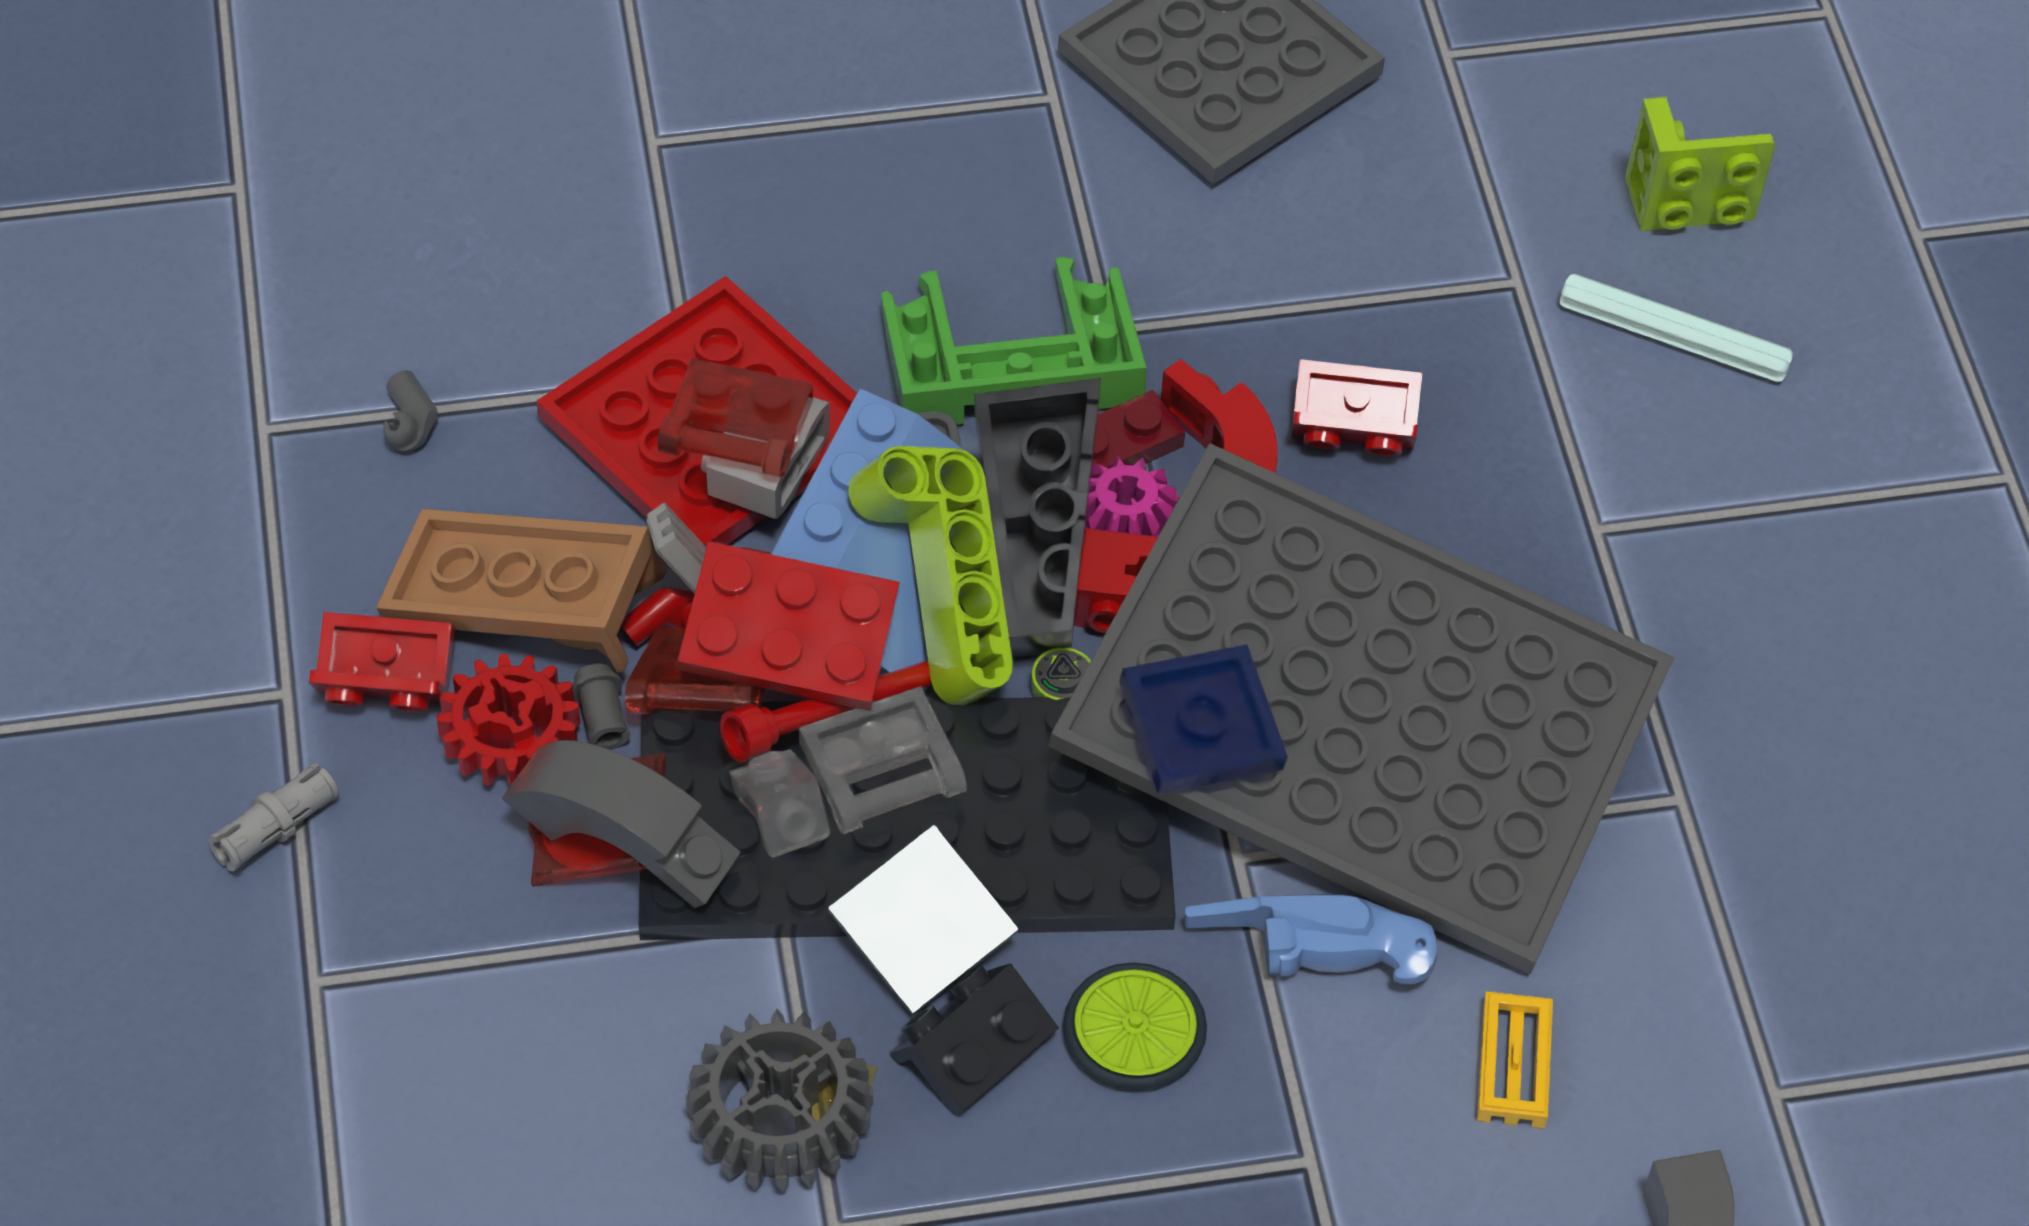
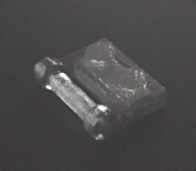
M921 686L873 702L871 711L856 708L799 728V743L830 804L834 821L841 834L862 828V821L940 793L949 798L967 790L962 766ZM928 758L933 766L932 769L857 795H853L849 787L850 784Z

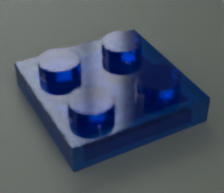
M1247 644L1122 669L1119 683L1158 795L1284 769L1288 756Z

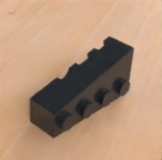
M1101 378L974 394L975 422L981 465L987 485L1012 658L1041 655L1054 648H1072L1077 591L1100 403Z

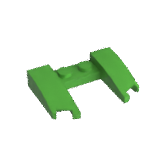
M1067 257L1055 258V273L1067 335L954 347L937 270L927 271L919 275V287L924 296L905 305L897 307L894 303L893 295L888 291L882 292L881 307L898 405L915 413L940 411L951 416L956 424H964V406L975 405L974 394L1101 378L1099 409L1115 407L1146 393L1147 367L1119 268H1110L1106 286H1103L1099 283L1073 280L1075 259Z

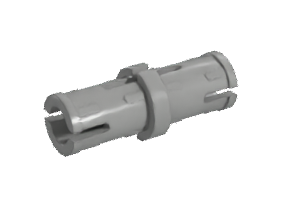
M312 763L296 775L294 779L274 792L264 791L252 800V807L208 837L210 849L223 866L227 865L229 871H235L251 859L252 856L276 840L285 842L296 833L295 827L303 822L304 819L338 798V787L325 768L320 769L318 763Z

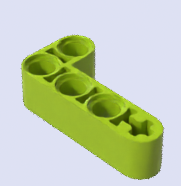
M914 446L891 447L853 474L849 482L848 495L852 506L858 514L867 520L909 524L930 678L933 688L941 700L947 704H970L1005 684L1010 678L1013 665L984 471L978 460L965 450ZM885 479H886V480L888 481V483L891 485L892 489H891V488L889 487V485L886 483ZM960 604H961L962 607L965 609L966 614H965L964 611L961 609Z

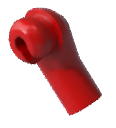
M671 587L658 589L625 615L621 627L637 647L663 626L686 630L695 593Z

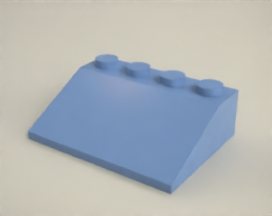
M860 388L771 554L900 582L899 594L880 675L928 660L909 524L875 522L867 520L858 514L852 506L848 495L849 482L853 474L891 447L914 446L964 449L917 413ZM885 479L886 483H887V484L889 485V487L892 489L891 485H890V484L888 483V481ZM960 604L961 609H962V610L964 611V613L966 614L965 609H964V608L962 607V605ZM929 687L905 695L913 699H923Z

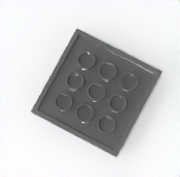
M1114 0L1059 34L1058 51L1213 185L1383 74L1385 58L1315 0Z

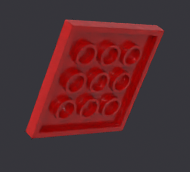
M724 276L538 399L536 403L538 417L641 514L647 518L649 512L665 502L707 547L708 541L728 545L768 517L708 495L707 473L701 470L703 454L709 441L713 437L720 438L729 427L730 413L737 397L741 393L748 394L752 387L760 379L829 402L830 433L818 458L803 475L799 487L792 498L794 499L806 490L857 392L727 276Z

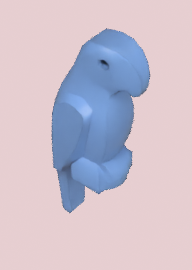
M1346 894L1259 896L1187 906L1185 909V926L1187 928L1255 927L1264 931L1268 977H1288L1297 973L1300 967L1320 972H1350L1370 967L1382 961L1395 970L1393 975L1395 982L1416 984L1425 981L1432 974L1436 965L1437 944L1432 925L1421 919L1397 913L1368 900Z

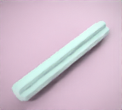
M1571 274L1568 277L1561 292L1560 304L1563 308L1777 383L1784 380L1792 362L1793 352L1790 348L1578 274Z

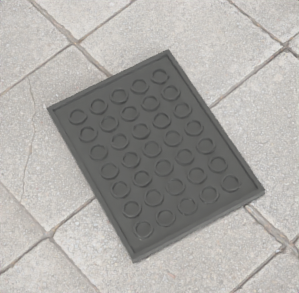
M1209 443L1053 729L1048 747L1390 909L1421 919L1432 925L1433 929L1531 974L1674 657Z

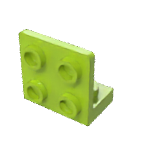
M1667 97L1643 99L1625 175V181L1640 230H1675L1691 226L1733 225L1740 222L1753 221L1757 215L1775 149L1773 136L1771 134L1685 141L1682 122L1673 119Z

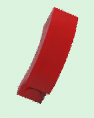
M1179 359L1163 371L1161 401L1184 431L1198 441L1205 449L1211 443L1276 473L1278 448L1273 424L1262 403L1244 383L1240 382L1223 394L1209 376L1199 374L1182 359Z

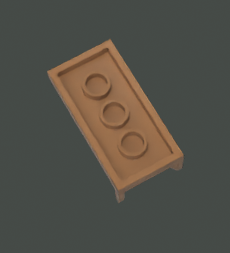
M422 509L376 609L381 617L452 623L455 626V630L551 638L560 644L584 650L597 649L610 659L616 672L620 673L625 671L628 657L617 637V633L634 595L661 581L668 567L655 550L648 526Z

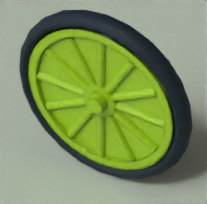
M1136 962L1115 964L1100 969L1086 978L1073 992L1066 1006L1063 1022L1067 1045L1075 1060L1086 1072L1104 1083L1118 1088L1133 1090L1156 1088L1171 1083L1185 1074L1198 1060L1205 1045L1207 1034L1204 1008L1191 987L1171 971L1155 965Z

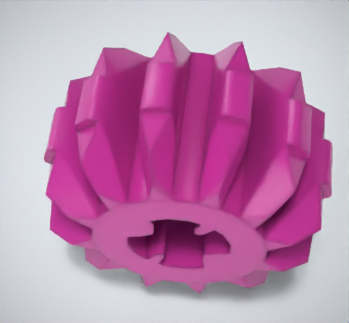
M1116 455L1110 469L1093 463L1085 530L1088 528L1159 537L1178 502L1176 488L1167 485L1168 479L1164 469L1147 472V466L1143 457L1131 466L1124 465L1118 455Z

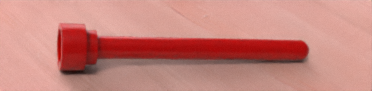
M928 660L880 675L873 705L932 686ZM812 698L773 711L766 707L759 708L754 704H748L725 712L721 717L720 732L724 746L730 756L738 762H745L769 753L771 746L778 742L781 735L860 709Z

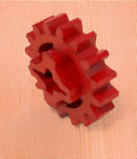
M500 654L498 667L491 669L479 659L474 662V677L470 679L465 675L456 673L453 676L455 693L445 692L440 695L442 713L436 715L439 738H442L444 755L447 760L458 758L460 773L463 776L473 773L477 768L481 769L483 785L490 786L495 781L497 775H507V781L511 786L538 748L555 741H578L576 727L580 726L579 703L574 702L573 685L570 681L558 683L557 668L554 665L544 668L540 673L535 671L534 656L527 655L520 666H511L508 655Z

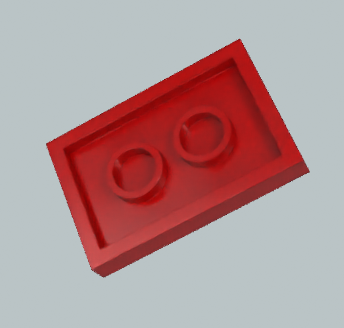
M708 541L678 657V670L871 711L899 594L900 582Z

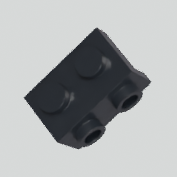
M1011 963L990 970H986L980 964L969 970L950 986L949 989L955 997L938 1011L934 1005L927 1007L901 1028L906 1038L890 1052L898 1063L912 1060L952 1114L963 1112L1059 1029L1058 1025Z

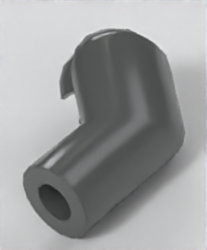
M404 370L393 375L386 385L388 392L401 411L393 413L395 417L393 424L385 420L383 433L396 450L411 451L424 444L438 416V410L411 371Z

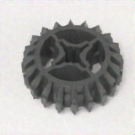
M778 1008L772 1015L771 1023L760 1025L759 1021L749 1013L744 1022L745 1031L742 1033L724 1025L723 1031L720 1033L721 1046L705 1043L704 1049L701 1052L702 1065L692 1066L689 1075L691 1089L688 1090L686 1095L687 1113L692 1117L690 1119L691 1134L696 1141H702L703 1155L708 1159V1162L712 1163L722 1160L723 1173L727 1175L729 1180L747 1170L748 1184L754 1190L763 1182L765 1177H774L776 1187L783 1193L788 1187L789 1177L798 1175L811 1188L812 1184L816 1181L815 1169L818 1167L836 1176L837 1170L840 1168L839 1154L855 1157L859 1149L858 1135L867 1134L871 1125L870 1112L867 1110H870V1106L874 1103L873 1087L869 1086L867 1082L869 1080V1068L867 1063L864 1062V1058H856V1046L853 1044L851 1037L836 1041V1029L830 1021L812 1030L811 1018L808 1017L805 1011L797 1018L794 1024L785 1023L784 1016ZM744 1078L748 1083V1092L740 1098V1106L731 1113H728L724 1106L727 1097L739 1081ZM830 1087L835 1095L834 1102L828 1112L817 1122L812 1117V1106L819 1102V1094Z

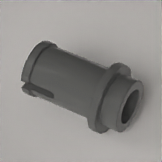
M601 663L590 664L579 669L574 675L575 682L572 685L574 701L581 704L588 731V742L609 750L620 747L629 740L630 731L626 726L618 696L622 688L619 675L612 672L610 666Z

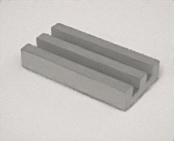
M664 502L647 514L648 519L646 521L655 550L695 593L706 546Z

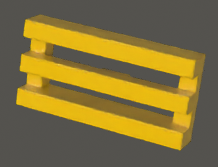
M1485 992L1482 1011L1476 1121L1490 1122L1492 1116L1504 1117V1124L1518 1125L1519 1119L1531 1120V1127L1545 1129L1549 1104L1553 999ZM1499 1010L1509 1011L1505 1098L1494 1097ZM1524 1013L1536 1014L1532 1101L1520 1100Z

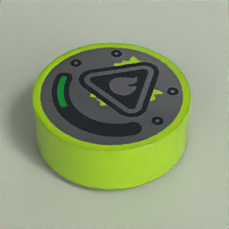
M1060 647L1044 652L1037 658L1032 668L1031 691L1033 696L1049 697L1054 700L1071 697L1091 660L1084 653L1072 648Z

